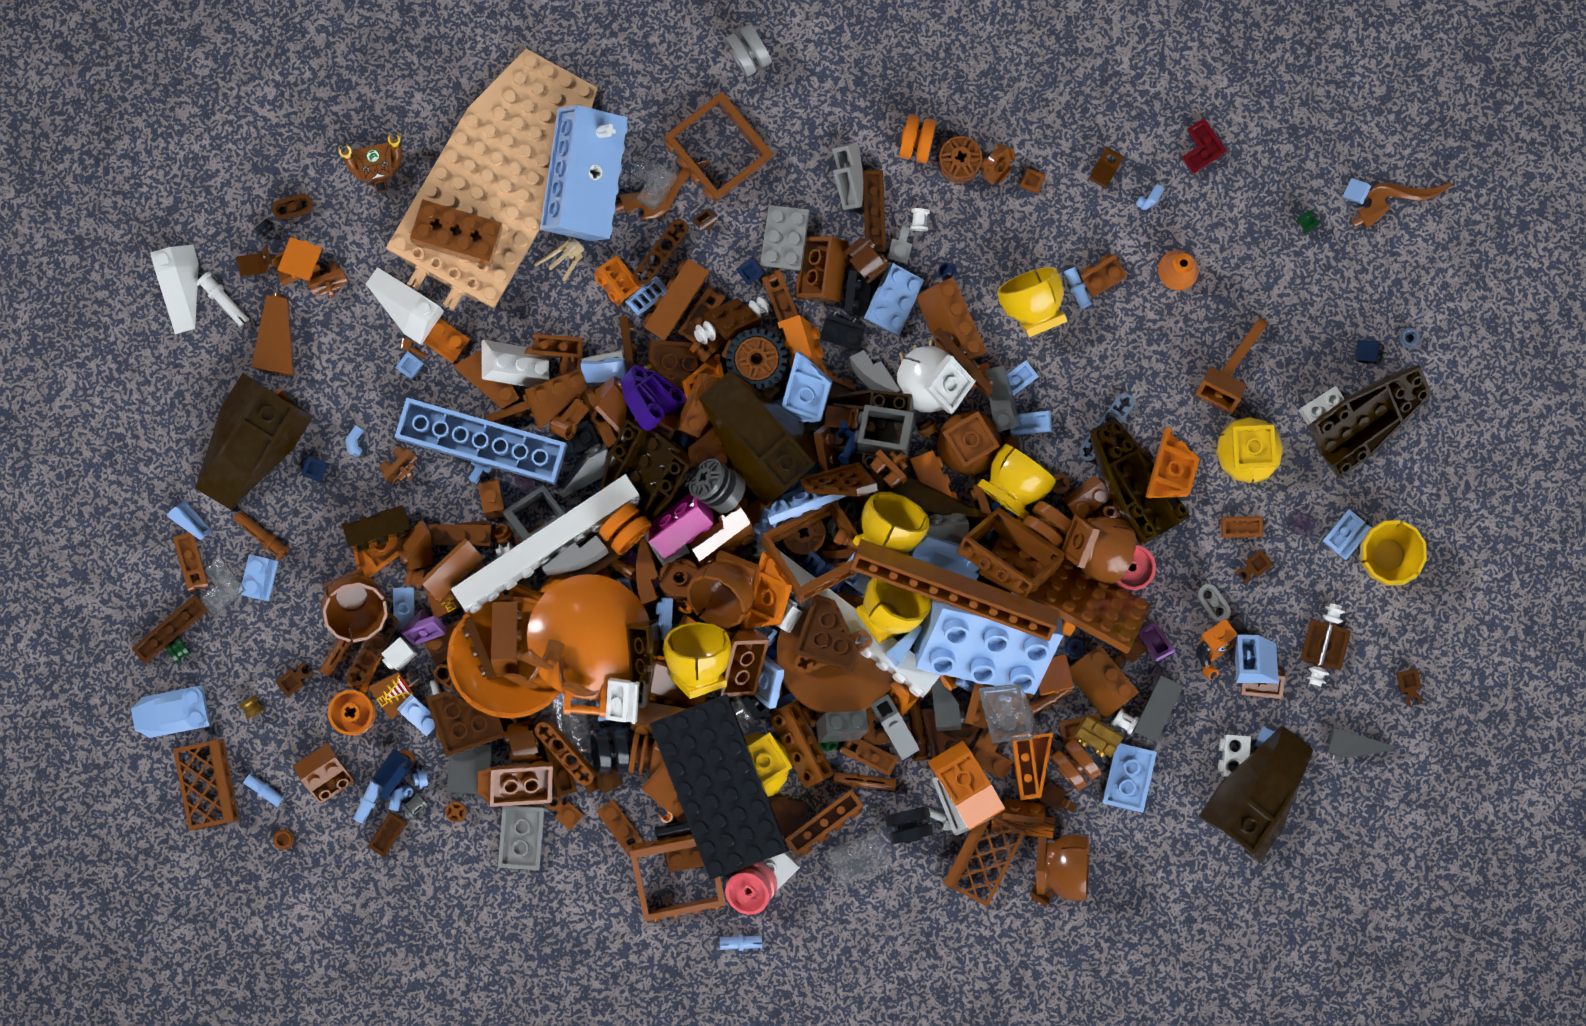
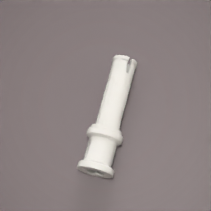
M208 271L196 284L198 286L201 285L208 293V297L212 300L215 299L237 325L241 327L244 323L239 317L244 322H247L249 317L223 291L224 286L222 284L219 285L211 276L212 273Z

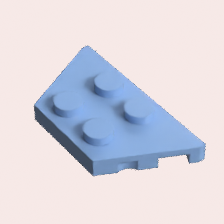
M797 351L795 354L782 408L802 423L821 421L832 380L801 351Z
M802 486L784 492L774 499L775 503L771 507L772 514H769L767 517L770 525L790 517L801 516L803 512L817 510L822 505L846 496L806 493Z

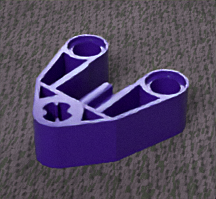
M634 365L621 379L624 400L640 427L646 431L652 430L664 418V413L668 415L674 414L686 401V397L680 389L658 373L644 367Z

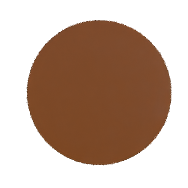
M845 592L836 593L855 609L863 605L864 598ZM797 606L796 608L803 612L790 633L780 629L776 646V661L784 669L782 681L790 693L802 704L820 713L863 711L870 708L874 702L883 698L891 688L890 684L895 681L892 677L893 675L887 670H881L872 658H866L862 654H860L854 673L830 665L806 674L799 672L795 668V659L799 655L795 654L794 650L809 611L804 606ZM803 658L802 663L799 665L807 669V664L814 662L816 666L818 663L815 660L806 661Z

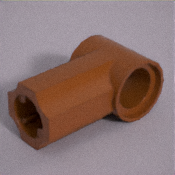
M579 399L573 400L561 416L556 415L550 421L549 431L566 440H570L576 433V425L588 412V407Z

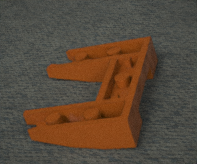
M533 334L532 337L535 340L531 348L527 347L524 354L560 358L559 376L581 368L583 338ZM581 394L575 399L581 400ZM523 395L525 402L528 401L527 395ZM569 404L557 415L561 416V414L565 411Z

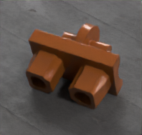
M336 262L327 266V274L321 276L320 271L312 274L310 282L307 281L313 295L320 293L323 296L329 293L330 297L334 298V291L341 289L340 285L348 282L342 268H339Z
M398 446L393 451V455L397 460L393 464L386 460L379 466L383 473L382 476L392 485L398 480L402 482L406 477L412 480L414 476L410 473L415 468L413 464L418 459L408 448L404 449Z
M881 450L875 453L877 457L870 466L878 475L885 468L890 471L884 478V481L891 488L900 482L904 484L907 481L906 475L897 467L900 466L904 470L908 466L904 462L906 455L903 452L897 455L892 451L889 456L893 461Z

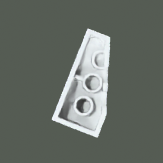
M194 245L168 247L151 252L154 269L175 334L195 329L198 290L196 282L198 281L199 263Z
M378 267L366 283L401 331L422 345L444 310Z

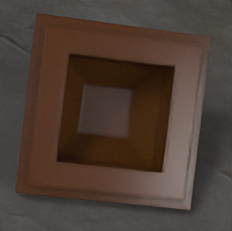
M707 209L693 219V222L700 230L712 229L717 221V217L710 209Z

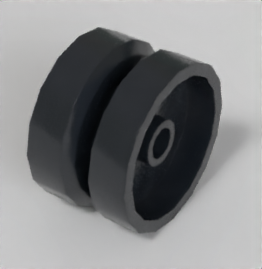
M622 726L611 727L608 733L604 729L591 730L590 750L596 774H609L611 768L615 772L628 771L629 751Z
M928 806L884 816L887 827L900 826V830L889 834L891 845L903 842L906 844L935 834L932 823L919 824V821L928 819L931 816Z

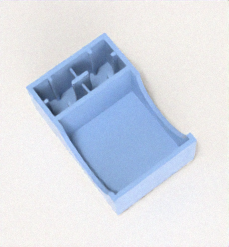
M932 599L931 610L927 618L920 624L922 627L921 632L914 641L916 669L1035 695L1063 637L1062 619L1058 617L1057 627L1050 641Z

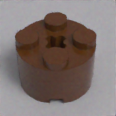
M861 236L842 253L845 256L849 254L847 260L860 273V276L868 277L865 281L869 284L887 269L886 265L889 262L882 254H877L873 250L876 246L869 238Z
M533 718L508 724L507 731H504L505 741L507 744L510 743L512 750L509 752L512 763L517 762L520 765L544 758V753L539 751L541 743L535 734L536 724L532 725L534 722Z

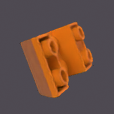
M964 741L927 762L952 800L969 831L1005 810L992 784Z

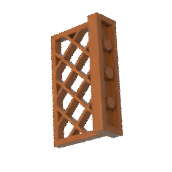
M216 739L173 749L188 830L240 820L224 739ZM209 746L211 755L205 760L198 754L203 747ZM188 751L193 755L188 764L181 761L179 752ZM196 758L205 763L200 772L190 767ZM207 766L214 769L215 775L211 781L202 775ZM188 770L197 775L191 785L184 779V775ZM200 778L208 783L203 793L195 788ZM211 786L218 790V797L215 801L206 796ZM192 790L201 796L196 805H193L188 800V795ZM203 799L212 803L207 813L198 808ZM215 807L222 811L223 819L215 820L210 816ZM195 811L205 816L202 822L197 825H193L192 821Z
M995 816L991 820L999 824L1001 832L989 835L987 825L990 820L971 829L943 883L987 907L1025 835V832ZM1001 825H1003V826H1005L1006 828H1008V830H1004V831H1003ZM984 831H985L987 836L982 837V835H983V833H984ZM1014 831L1020 834L1015 843L1007 844L1004 833ZM1002 834L1005 846L993 849L990 837ZM988 838L991 850L980 854L977 844L979 841ZM1014 846L1010 853L1009 847ZM1006 848L1009 856L1007 861L998 863L995 851ZM976 849L977 855L972 856L974 850ZM992 853L996 864L984 868L980 856ZM978 857L982 869L970 872L968 867L969 860ZM1005 864L1000 871L999 866ZM997 867L999 873L997 880L988 882L985 870ZM966 868L968 873L962 875ZM983 871L986 883L974 886L971 874ZM969 875L971 888L963 890L956 886L960 878ZM995 883L991 890L989 884ZM987 885L990 894L987 900L984 901L978 898L976 888ZM973 890L975 895L967 891Z

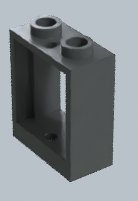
M865 405L864 411H860L858 424H861L860 431L856 430L854 438L858 451L876 453L881 450L885 455H889L892 451L897 455L903 452L907 458L915 421L914 412ZM869 416L904 422L900 443L895 444L865 439Z
M542 485L502 511L506 524L522 543L566 514L567 510L563 505L559 506L555 501L557 498L552 490H547ZM544 498L557 516L529 534L516 515Z

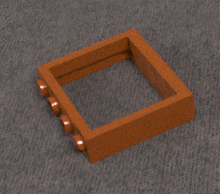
M722 91L664 136V145L667 147L668 152H673L678 157L676 159L678 164L683 169L687 168L691 173L689 175L691 180L696 185L700 184L704 189L702 192L705 197H708L709 200L712 199L714 203H717L758 171L774 155ZM717 104L760 156V158L719 190L712 185L675 139L677 135Z
M836 500L822 505L817 510L803 512L801 516L793 519L788 518L776 528L770 527L769 531L762 535L761 544L772 555L792 583L791 591L799 603L859 573L850 569L852 560L800 586L773 544L829 514L839 528L842 527L848 530L851 537L855 538L858 533Z
M999 507L963 538L957 550V553L1023 598H1027L1055 573L1066 556V553ZM997 516L1002 518L1001 522L997 519ZM993 529L1045 565L1046 568L1030 580L977 542Z
M692 832L629 845L644 922H657L665 917L678 918L681 914L685 913L698 914L705 909L718 910L726 905L720 876L714 879L717 897L648 910L638 858L695 847L697 845Z

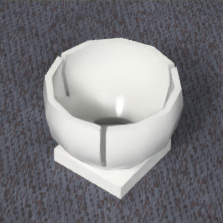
M936 346L913 349L905 356L906 359L902 360L897 372V386L901 393L912 394L914 409L920 412L945 410L947 413L953 414L976 382L956 361L954 356Z

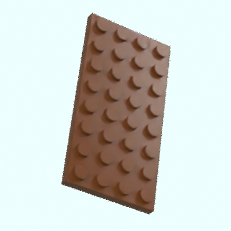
M1001 535L991 551L1030 580L1046 568L1045 565ZM1067 558L1063 559L1055 573L1026 598L1059 610V617L1126 654L1130 651L1152 606L1145 599L1131 594L1124 588L1111 583L1095 581L1085 576L1082 569ZM981 569L980 575L1013 592Z

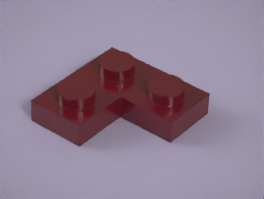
M1205 118L1186 130L1197 145L1195 149L1181 158L1192 175L1227 152Z

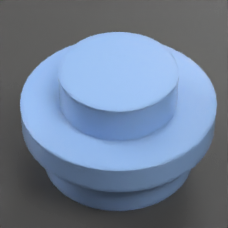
M419 768L415 769V773L412 774L413 784L418 786L419 789H423L424 786L428 785L426 772Z

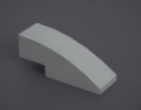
M858 142L840 145L833 148L832 151L837 165V169L833 170L842 207L843 210L858 208L862 206L863 171Z
M864 350L849 357L851 369L870 389L901 393L881 361L873 364Z
M595 536L581 548L574 542L542 567L547 576L573 572L598 561L609 552L600 539Z

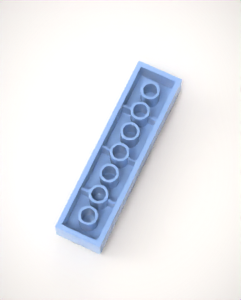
M406 398L395 438L398 441L553 485L557 483L567 449L565 442L410 398Z

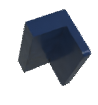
M397 749L391 751L373 777V780L383 787L379 796L384 800L398 787L414 764Z

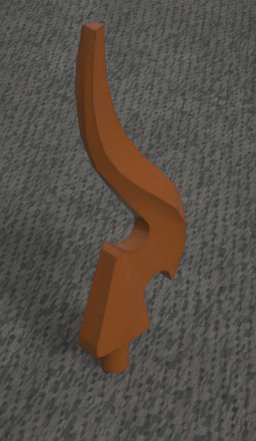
M706 160L695 164L701 169L711 164V162ZM687 168L680 170L672 178L658 201L651 199L650 191L619 195L621 202L615 204V213L625 209L628 215L635 209L641 208L644 211L641 220L655 219L664 215L671 207L678 191L690 177L691 173Z
M1386 182L1377 184L1369 190L1366 198L1370 199L1371 206L1358 210L1359 217L1351 220L1354 228L1363 224L1365 229H1367L1390 209V206L1385 202L1386 197L1415 201L1427 200L1444 192L1452 183L1449 182L1431 189H1415Z

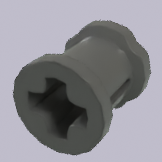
M417 792L414 798L406 804L403 803L401 806L414 819L418 812L429 805Z

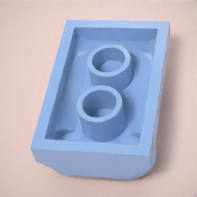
M930 535L925 536L923 542L914 549L911 555L913 558L977 580L981 571L979 567L957 553L960 544Z
M203 685L141 697L131 707L135 731L144 734L148 738L210 726Z

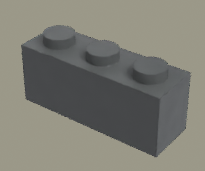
M1160 675L1132 732L1154 743L1158 739L1162 740L1166 732L1164 726L1167 721L1170 722L1175 714L1173 707L1176 702L1180 703L1184 695L1182 691L1183 686Z

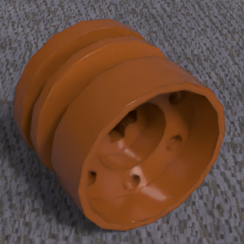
M955 136L947 140L942 146L938 158V166L942 176L956 184L967 183L973 180L978 174L982 163V151L978 143L966 136ZM958 154L965 157L962 163L960 160H956Z
M821 519L800 529L802 531L804 529L808 530V538L803 537L801 539L798 531L784 537L785 547L792 554L799 557H807L811 551L818 552L825 540V527Z
M635 732L629 746L628 774L634 775L635 767L639 766V776H642L645 767H647L651 777L664 760L656 740H654V743H650L649 733L645 735L644 741H640L641 734Z

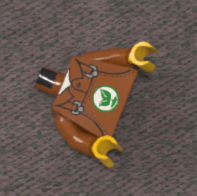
M398 132V139L393 140L391 133H389L388 142L353 150L352 154L350 145L347 143L348 150L346 152H342L340 147H338V151L344 157V162L350 173L366 184L374 183L376 193H383L388 191L386 180L394 178V173L399 170L402 161L401 145L399 144L401 134Z

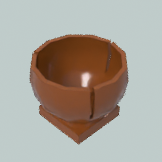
M971 410L952 414L939 428L936 440V447L941 461L953 473L968 477L970 472L971 477L987 472L990 469L993 458L1003 444L1000 431L997 432L994 421L984 413Z
M1074 515L1060 550L1066 553L1065 557L1082 569L1085 576L1095 581L1113 584L1125 576L1132 564L1136 549V534L1131 524L1123 519L1100 516L1088 522L1082 516Z
M720 550L716 555V562L704 565L694 573L686 589L688 604L695 614L699 615L704 606L710 601L699 617L709 624L722 628H730L740 624L746 618L755 599L752 585L758 565Z
M362 567L323 584L326 591L320 605L322 620L336 638L350 642V630L352 642L370 639L382 629L388 615L386 595L371 578L365 576Z
M1081 833L1066 834L1051 844L1047 843V836H1038L1036 861L1037 895H1045V889L1049 888L1062 899L1072 901L1087 900L1089 835Z

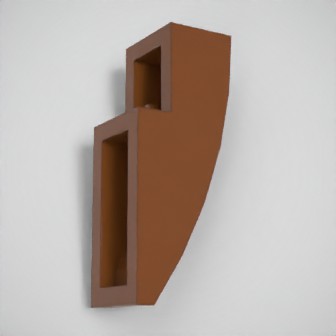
M645 538L640 540L636 561L637 588L641 604L644 608L660 602L654 586V582L659 581V573Z

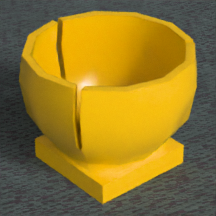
M1038 268V275L1034 269L1010 279L998 288L997 295L1003 310L1008 316L1019 322L1021 329L1028 337L1067 322L1065 314L1060 310L1064 287L1062 277L1057 268Z
M1245 417L1231 422L1221 432L1216 453L1221 468L1234 480L1250 484L1251 482L1256 483L1268 479L1280 466L1283 446L1279 433L1274 429V425H1270L1265 420Z
M1004 444L997 451L991 462L990 481L987 482L982 479L978 486L995 502H999L1002 507L1025 519L1029 515V512L1025 510V506L1042 500L1052 490L1056 479L1027 455L1008 444Z
M876 492L864 505L861 516L863 534L856 535L853 543L858 546L860 539H864L910 556L909 551L916 548L927 535L929 529L928 515L919 505L904 496L892 492Z
M1383 520L1367 531L1360 544V555L1358 557L1370 578L1385 586L1405 585L1418 577L1427 560L1426 542L1418 529L1401 520Z
M872 578L865 589L863 605L858 606L855 612L879 644L902 633L911 632L927 618L931 610L932 599Z
M696 622L680 625L671 630L670 633L668 632L664 640L663 652L670 670V679L689 699L727 687V679L722 673L726 670L730 661L732 647L725 630L714 624Z
M753 732L744 735L767 796H772L785 784L788 771L793 768L786 749L770 732L768 734Z

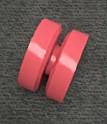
M1136 545L1131 564L1133 565V570L1128 569L1123 578L1113 583L1127 590L1142 589L1151 583L1155 576L1156 563L1153 555L1146 548Z
M761 862L736 870L726 884L725 893L728 902L735 910L743 914L751 915L763 911L777 891L776 875L771 868Z

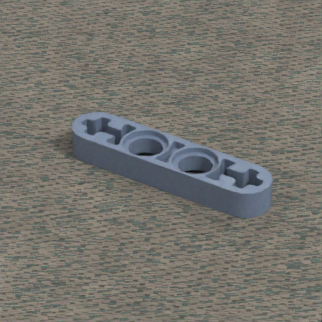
M1127 393L1120 394L1096 427L1107 422L1109 414L1117 415L1118 421L1121 424L1134 406L1133 397ZM1128 398L1130 407L1125 406L1121 412L1125 413L1122 416L1113 407L1116 406L1118 409L1121 405L1119 400ZM1091 435L1087 437L1079 448L1080 458L1088 462L1095 459L1093 449L1091 451L1093 453L1092 457L1090 455L1085 457V452L1083 451L1084 447L1088 449L1092 444L1088 442L1091 439Z

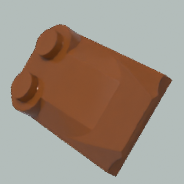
M538 759L531 764L490 767L478 771L477 793L488 802L490 807L551 803L553 765L544 759Z

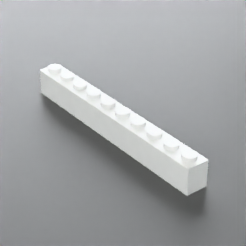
M625 474L453 587L451 591L467 614L477 612L481 609L482 604L495 600L503 590L512 589L520 579L530 577L535 569L540 566L544 567L552 558L559 555L574 542L579 544L591 532H598L605 522L625 505L633 502L637 506L639 504L638 501L641 500L639 493Z
M778 550L800 586L816 579ZM829 588L818 594L837 602L851 634L863 630L871 635L853 606ZM790 592L789 596L793 598V601L799 607L804 606L806 609H810L813 597L799 603L793 592ZM860 635V640L855 643H861L864 646L868 637ZM872 636L873 642L871 647L860 652L864 657L872 658L881 670L889 671L895 681L907 685L909 691L917 697L921 696L923 698L940 677V675L934 672L916 669L915 654L910 650L902 662L895 667L885 656L888 650L898 643L894 638L878 644Z

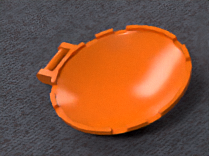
M586 574L562 580L542 595L530 615L527 628L528 650L531 648L542 658L549 639L563 643L565 646L561 656L565 657L563 661L564 679L580 684L592 691L599 690V693L594 696H578L563 689L560 683L559 661L555 665L550 664L554 667L553 670L540 668L538 673L542 679L554 689L564 694L563 714L565 715L579 713L598 715V717L605 718L609 678L630 680L631 682L626 624L650 620L646 609L638 597L629 588L614 579ZM571 699L599 701V707L572 705Z
M502 591L495 600L482 604L481 609L477 612L466 613L462 617L463 619L454 628L449 641L447 663L449 674L456 690L472 707L494 717L519 718L544 709L558 697L560 692L547 684L539 673H537L533 682L538 684L537 688L520 686L504 676H496L488 681L486 677L482 678L478 670L480 665L478 657L474 658L470 650V646L473 645L470 638H465L461 628L464 627L463 622L465 620L473 619L491 662L492 602H517L518 609H522L523 620L519 622V628H522V641H519V647H522V654L528 651V622L538 601L527 597L504 596ZM519 660V675L525 678L530 677L536 668Z

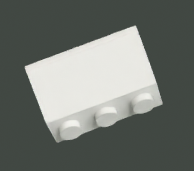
M482 340V379L532 387L549 380V361L543 356L524 354L527 347Z

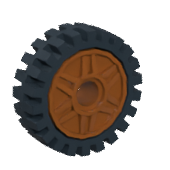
M757 328L745 330L738 334L730 343L726 354L728 372H733L757 390H766L778 383L786 371L788 361L785 346L780 338L770 331ZM753 355H760L763 358L762 363L758 365L751 362Z

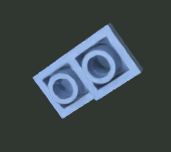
M605 358L603 361L583 360L581 363V370L586 383L606 382L613 376L621 380L627 373L625 359Z

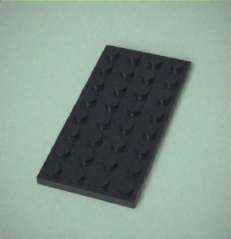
M728 693L649 723L710 880L789 851Z

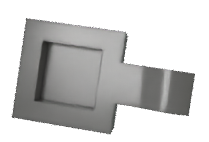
M902 226L899 240L892 239L887 259L907 264L912 247L911 243H907L909 227Z

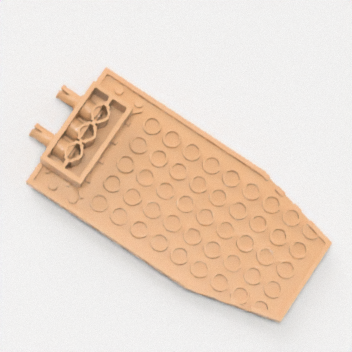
M525 49L467 108L386 247V250L405 260L406 264L416 269L409 282H407V286L413 287L414 290L418 291L424 278L430 276L451 288L450 293L443 302L446 308L449 306V309L454 311L463 295L475 302L479 300L495 309L540 231L558 108L574 105L593 108L597 87L534 52ZM422 199L501 222L503 229L491 267L412 244L410 236ZM440 224L433 225V229H441ZM460 230L453 231V236L461 234ZM479 236L472 237L473 242H477V239L481 240Z

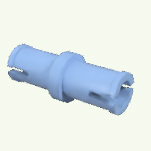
M1073 267L1064 271V274L1071 287L1070 292L1074 294L1079 309H1083L1092 305L1086 293L1085 283H1082L1076 270L1077 268Z
M252 773L243 782V784L257 792V796L260 798L264 797L274 804L275 807H278L284 799V796L272 789L269 783L265 784Z
M373 781L369 782L370 784L364 796L360 798L359 801L361 803L352 818L362 824H365L371 808L375 807L376 803L374 802L382 788V785Z
M738 934V937H720V950L739 949V951H743V949L750 948L762 949V936H743V934Z

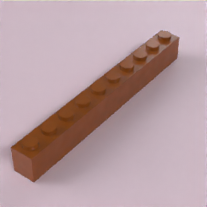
M860 539L854 553L850 569L1047 641H1050L1057 627L1060 611L864 539Z

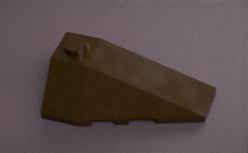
M656 621L626 624L631 682H640L638 708L648 707L660 646L661 631L659 623Z

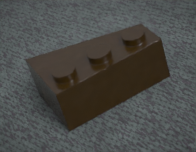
M403 505L378 512V514L367 518L366 516L361 517L358 521L349 524L347 522L341 524L349 548L358 552L370 549L369 545L377 543V545L388 543L389 538L397 536V539L405 537L409 534L408 531L412 530L409 517Z

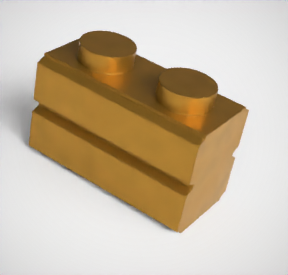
M1087 713L1084 714L1073 734L1080 745L1084 747L1092 746L1095 748L1093 752L1103 758L1106 755L1112 757L1123 739V735Z

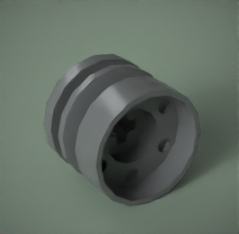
M708 459L702 462L692 474L689 490L692 496L718 513H726L736 507L742 499L745 491V480L741 475L718 460Z

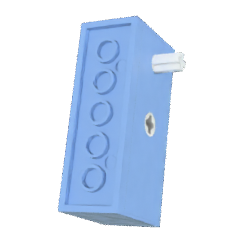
M580 105L558 108L540 230L588 241L610 239L613 231V215L616 211L615 200L619 191L618 179L622 170L621 159L625 150L624 139L628 130V117Z

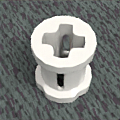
M922 208L911 209L913 222L910 230L928 231L927 214H930V210Z
M1121 708L1112 725H1118L1127 730L1128 734H1131L1139 718H1133Z

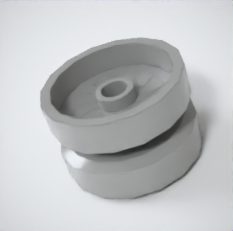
M747 24L740 29V35L744 42L735 33L724 38L732 58L746 77L756 72V65L753 59L762 68L772 63L767 49L751 24Z

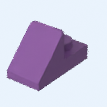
M420 610L401 630V634L412 645H416L445 635L447 627L435 615L430 617L424 610Z
M1156 622L1139 630L1138 635L1147 647L1151 660L1158 661L1175 652V649Z

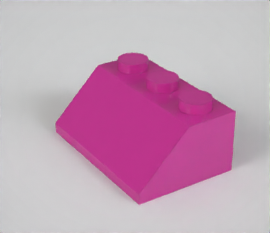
M688 493L655 518L649 530L648 542L664 559L669 555L672 556L684 544L691 543L702 531L706 532L711 528L713 513L708 505L692 496L691 493Z

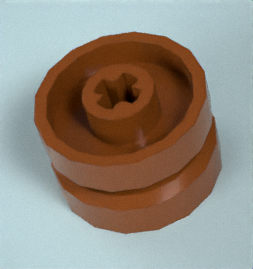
M1037 501L1032 508L1034 516H1026L1022 524L1060 549L1064 542L1062 536L1067 535L1072 522L1051 505L1043 501Z
M1072 739L1065 745L1070 758L1063 751L1058 750L1051 756V759L1065 780L1080 792L1087 786V781L1082 773L1090 780H1095L1102 773L1075 739Z

